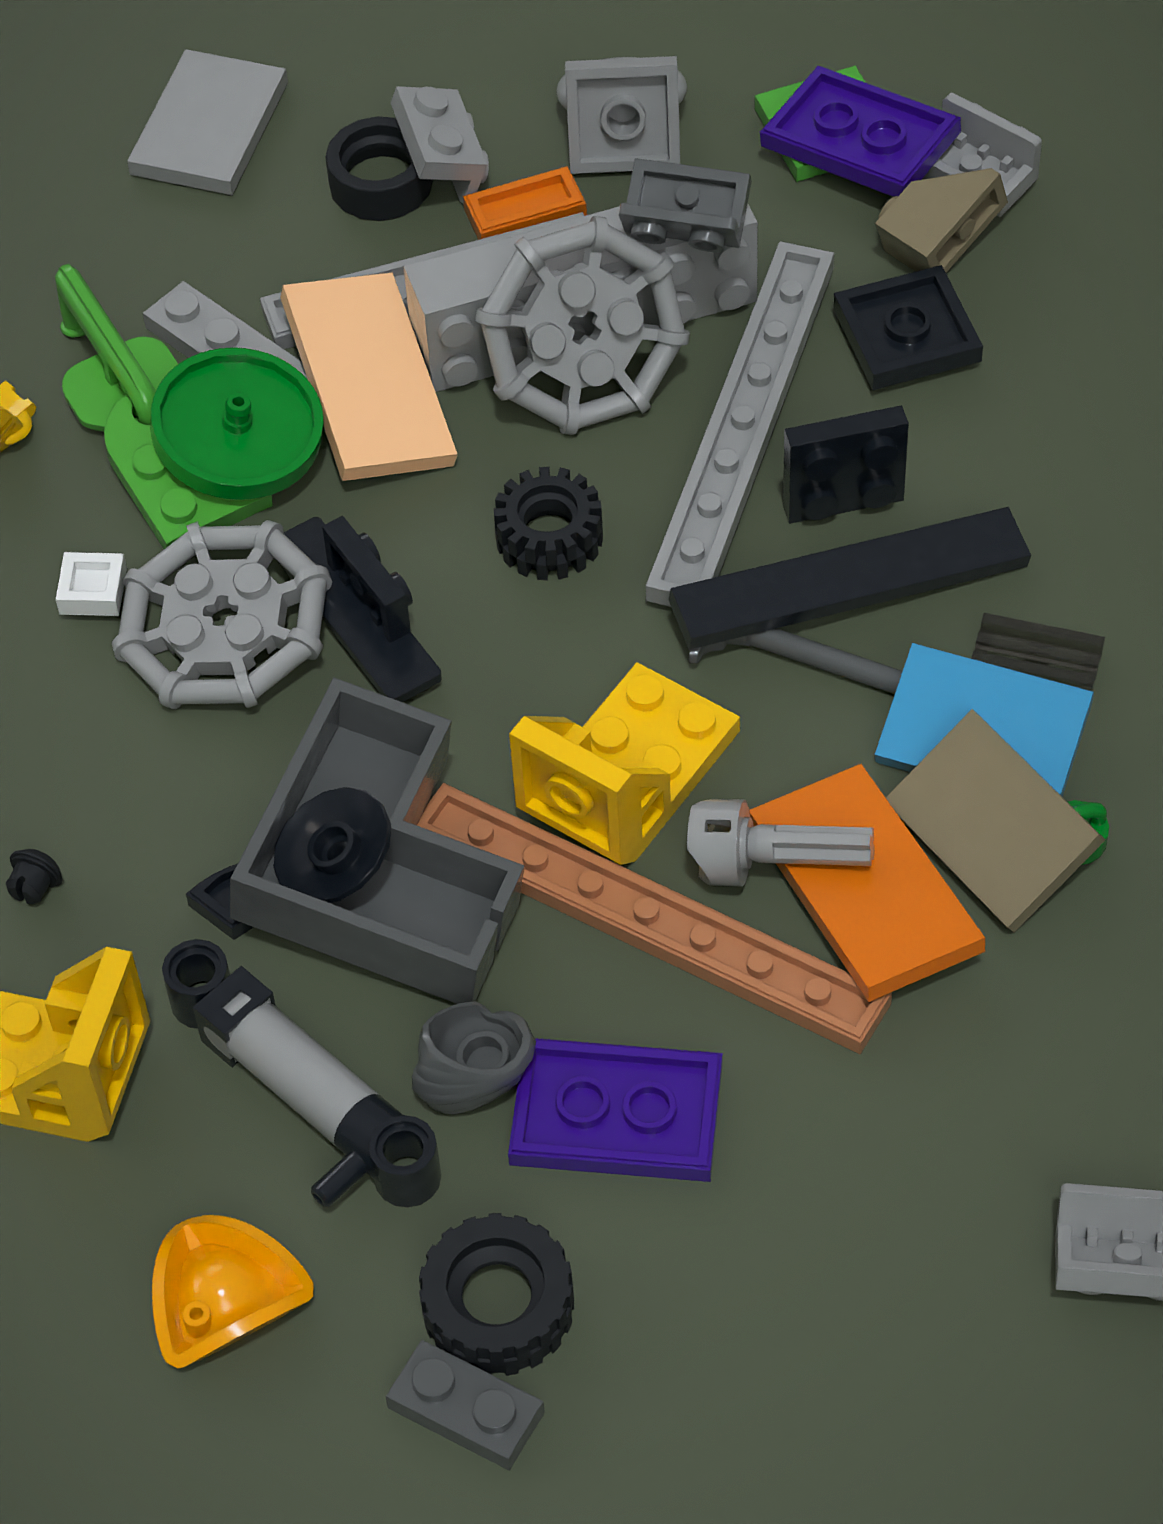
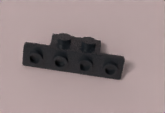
M343 515L327 524L321 518L313 517L284 532L316 565H322L329 570L332 585L326 591L322 619L381 695L404 702L442 680L441 669L411 633L408 606L413 603V598L406 582L398 572L389 574L381 564L379 552L368 534L363 532L358 535ZM281 565L291 580L294 579V576Z

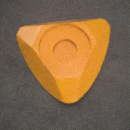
M203 1215L186 1219L175 1225L166 1234L159 1247L154 1265L152 1306L161 1354L166 1363L177 1369L193 1364L271 1324L310 1301L313 1297L314 1283L304 1267L283 1245L257 1227L235 1218L220 1215Z

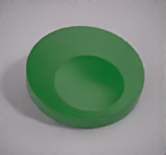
M248 348L213 349L187 358L176 365L162 379L152 401L151 439L163 465L185 485L204 494L224 499L246 500L262 498L290 487L311 468L320 450L323 431V410L320 399L311 383L288 362L269 353Z

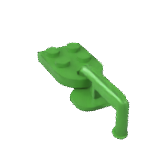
M70 264L59 267L55 282L63 320L60 329L67 337L74 338L86 335L98 353L75 364L66 372L62 381L64 398L84 427L104 432L107 457L110 465L163 549L188 531L186 525L198 521L200 527L232 526L273 506L272 495L246 500L224 499L207 495L185 485L168 471L159 459L151 439V407L157 387L167 373L178 365L177 361L167 346L158 339L143 336L124 342L80 272Z

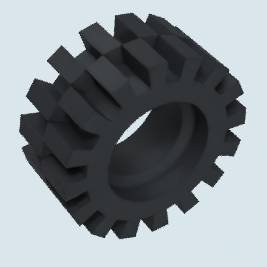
M549 466L539 467L540 476L535 478L532 477L529 470L519 473L520 485L512 479L504 484L505 494L498 492L495 499L496 508H493L497 549L499 554L503 553L504 562L510 568L517 563L518 574L528 577L532 569H536L537 580L548 581V571H557L558 580L568 578L569 566H572L577 573L586 569V558L594 561L598 556V546H602L603 542L601 500H598V491L594 485L587 488V478L581 474H578L571 481L570 469L560 467L557 476H550ZM545 515L561 516L571 521L564 528L550 532L537 531L526 526L531 520Z

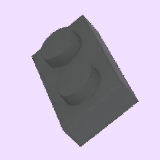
M424 1340L420 1341L386 1395L388 1409L509 1471L545 1413L544 1402L541 1399Z

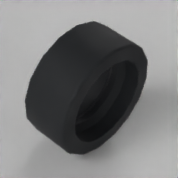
M376 116L357 120L342 128L329 142L325 155L329 187L332 199L344 212L366 220L384 221L400 218L417 209L429 196L433 179H419L396 118ZM381 156L398 158L410 164L406 171L401 174L378 181L361 179L349 173L355 165L362 161Z

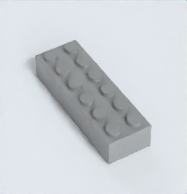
M749 204L747 205L740 248L724 246L723 251L706 252L691 247L688 244L689 241L666 238L663 244L640 242L659 254L663 252L668 253L673 260L674 266L671 269L683 323L725 310H734L757 301L758 222ZM620 206L403 266L409 320L435 392L464 386L470 382L494 376L482 326L475 321L477 308L484 307L516 251L514 244L522 237L528 241L588 223L592 216L606 217L610 226L631 237V233L624 231L620 221ZM584 249L544 260V263L550 272L554 270L562 272L575 268L574 264L583 262ZM604 250L602 252L600 267L620 279H626L637 270L636 267ZM533 270L509 310L522 311L539 281ZM648 284L636 294L638 304L643 311V324L660 325L651 285ZM588 311L583 318L574 315L570 319L569 325L575 330L572 339L580 340L584 335L590 336L595 329V325L592 323L593 312ZM509 326L506 329L515 365L517 366L528 357L526 350L528 346L521 327Z

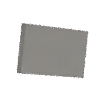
M185 49L127 160L130 175L233 195L288 83L286 68Z

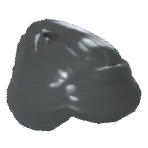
M476 1001L458 1003L440 1010L430 1017L421 1028L418 1045V1063L412 1074L413 1091L425 1104L443 1114L455 1115L474 1110L492 1102L520 1081L527 1066L533 1059L536 1040L528 1023L523 1017L510 1011L492 1013L487 1007Z

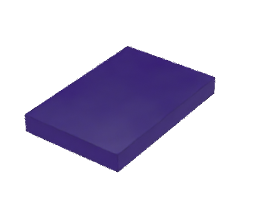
M818 65L760 131L761 147L895 197L899 196L912 181L922 180L961 133V117Z
M535 1038L536 1046L533 1059L527 1066L517 1086L508 1150L509 1166L711 1182L723 1053Z

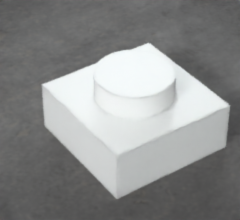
M64 552L55 599L59 615L119 616L124 589L123 578L127 571L124 554Z

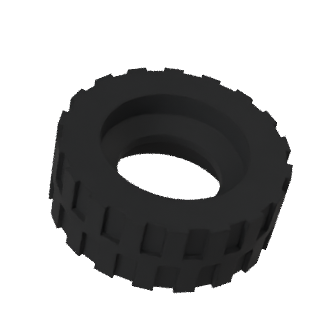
M488 1213L489 1217L476 1219L474 1216L463 1220V1224L455 1229L450 1227L441 1235L442 1239L436 1246L432 1244L426 1254L425 1267L421 1266L419 1275L421 1290H419L425 1328L429 1338H434L436 1347L491 1375L493 1373H505L506 1376L519 1374V1370L530 1366L532 1369L543 1363V1358L550 1352L554 1354L561 1346V1338L564 1333L569 1332L572 1324L571 1311L574 1310L572 1271L570 1262L565 1260L564 1248L558 1240L554 1241L549 1236V1231L540 1224L535 1226L527 1222V1218L514 1215L513 1218L502 1216V1213ZM498 1264L513 1267L527 1278L531 1286V1300L526 1310L515 1320L504 1324H487L474 1318L467 1311L463 1303V1290L468 1279L476 1271L486 1266Z

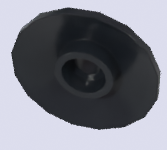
M350 787L324 791L302 804L285 823L275 844L273 867L279 884L328 903L341 901L363 888L380 869L390 847L391 822L384 805L366 790Z

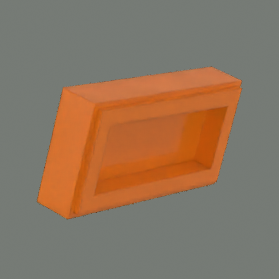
M568 166L463 196L464 211L478 240L581 212L584 213V216L587 215L586 202Z

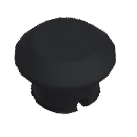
M35 849L14 851L10 855L13 871L6 881L8 893L14 899L22 901L25 898L27 904L39 903L42 901V897L48 887L61 884L62 874L57 863L47 854Z

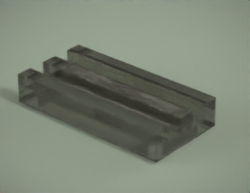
M984 613L981 630L978 632L976 648L971 659L1093 691L1104 650L1105 637ZM991 651V652H995V653H1000V654H1005V655H1010V656H1015V657H1020V658H1025V659H1024V661H1022V660H1017V659L1002 657V656H998V655L988 654V652ZM1049 663H1050V664L1059 665V666H1064V667H1069V668L1084 670L1085 672H1084V673H1081V672L1066 670V669H1062V668L1052 667V666H1049Z

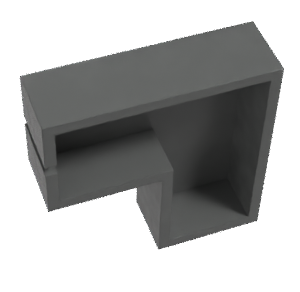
M333 677L230 878V918L457 1004L476 1001L491 968L494 952L499 950L519 906L525 865L417 826L448 762L452 720ZM342 787L366 790L384 805L391 822L390 847L380 869L363 888L341 901L328 903L280 885L273 867L275 844L290 817L302 804L324 791Z

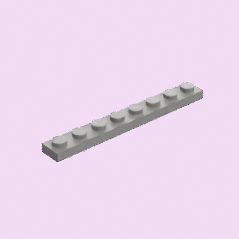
M779 241L648 578L646 601L671 607L668 600L671 588L719 576L832 275L834 252Z

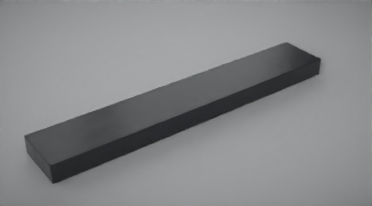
M1008 506L673 587L670 589L668 600L688 649L691 650L1028 566L1031 553Z

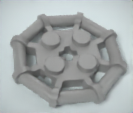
M592 216L588 223L528 241L524 237L514 244L516 251L484 307L477 308L475 321L482 326L496 381L493 388L494 393L501 401L511 400L558 426L561 434L575 435L580 428L635 411H639L641 414L645 413L651 408L649 401L681 346L688 345L690 332L684 329L671 273L674 262L668 253L663 252L659 254L610 226L606 217ZM584 249L583 262L574 264L575 268L562 272L560 270L550 272L544 263V260ZM604 250L636 267L637 270L626 279H620L600 267L602 252ZM533 270L539 281L522 311L509 310ZM648 284L651 285L660 325L643 324V311L638 304L636 294ZM588 311L593 312L592 323L595 325L593 333L590 336L584 335L580 340L572 339L575 330L569 325L570 319L574 315L583 318ZM509 326L521 327L528 348L526 347L528 357L517 366L515 365L506 329ZM642 339L657 341L635 381L632 382L624 370ZM539 371H542L564 383L562 401L528 384V380ZM610 379H614L622 389L621 392L579 404L581 388L590 385L602 386L609 382Z
M266 520L262 525L200 527L198 521L186 525L188 531L139 569L131 568L123 578L126 592L119 633L112 641L114 656L119 661L127 662L159 695V702L162 706L177 709L182 704L244 703L246 708L258 705L257 698L305 660H315L322 651L323 644L319 638L325 595L332 585L329 570L322 565H316L284 534L283 526L271 520ZM252 549L247 559L212 560L209 550ZM195 555L197 556L199 564L194 563L183 567L176 574L173 585L168 586L160 583ZM273 558L294 576V579L278 584L267 571ZM148 602L161 605L162 612L159 627L144 632ZM300 603L296 628L291 630L284 628L287 607ZM226 608H231L232 611L237 612V615L226 617L224 625L216 626L212 618L216 612ZM265 648L268 654L276 648L280 649L249 674L248 670L256 665L254 660L256 655ZM169 650L173 655L176 653L182 662L176 671L170 672L154 654ZM200 675L235 676V679L198 680Z

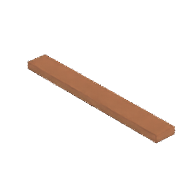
M445 783L440 786L429 801L417 826L525 865L521 888L522 894L860 1055L891 1006L892 993L868 1002L848 972Z

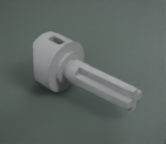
M709 799L700 801L691 807L688 822L687 850L699 864L698 877L710 886L743 887L753 861L758 863L871 866L875 850L873 844L874 829L871 827L772 824L754 826L746 800Z

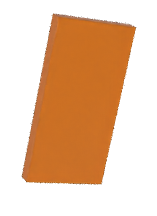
M858 764L749 810L754 826L772 824L871 827L874 829L873 844L875 850L871 866L775 863L868 1002L985 952V936L862 764Z

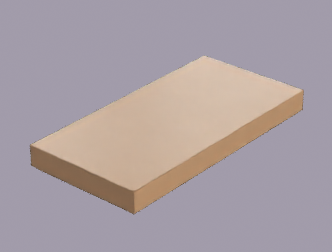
M393 272L283 285L280 298L307 379L320 399L323 410V426L341 480L348 481L453 467L457 458V451Z

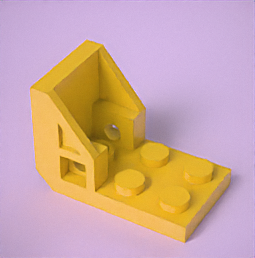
M636 662L583 727L565 717L523 716L509 733L516 807L619 865L635 862L740 732V716Z
M111 947L99 950L55 976L46 1000L0 991V1124L85 1142L110 1133L151 1022L132 951Z

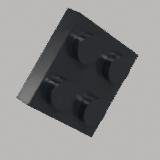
M942 265L834 293L833 309L872 390L982 362L983 345Z
M902 405L784 429L783 508L789 524L806 520H822L831 515L865 508H880L890 503L904 501L909 422Z

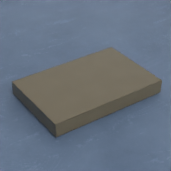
M973 709L886 797L898 816L994 915L1014 933L1105 841Z

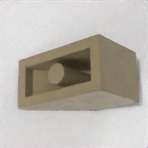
M988 168L912 181L899 196L892 197L883 206L879 218L875 222L884 251L915 272L942 265L947 273L1008 203L1001 175L994 169Z

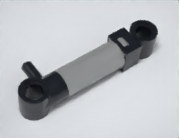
M194 939L184 941L171 949L164 959L162 972L172 1013L177 1020L189 1028L198 1029L201 1041L230 1067L233 1068L237 1063L244 1066L345 1154L336 1165L311 1186V1194L320 1205L330 1207L366 1173L375 1180L376 1189L381 1197L394 1206L406 1208L418 1206L433 1197L439 1189L442 1176L435 1133L426 1122L417 1117L400 1113L276 1007L273 992L242 965L230 975L226 955L219 946L207 940ZM196 982H208L203 986L189 987ZM407 1156L418 1159V1161L408 1166L392 1164L399 1158Z

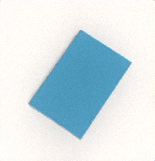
M912 643L875 752V762L911 772L964 716L973 709L1063 797L1093 703L1094 692Z

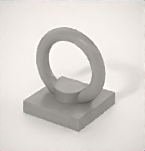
M677 56L614 57L600 60L565 61V75L558 82L556 94L559 103L567 110L571 174L632 171L635 158L680 164L679 104L686 95L687 83L677 68Z

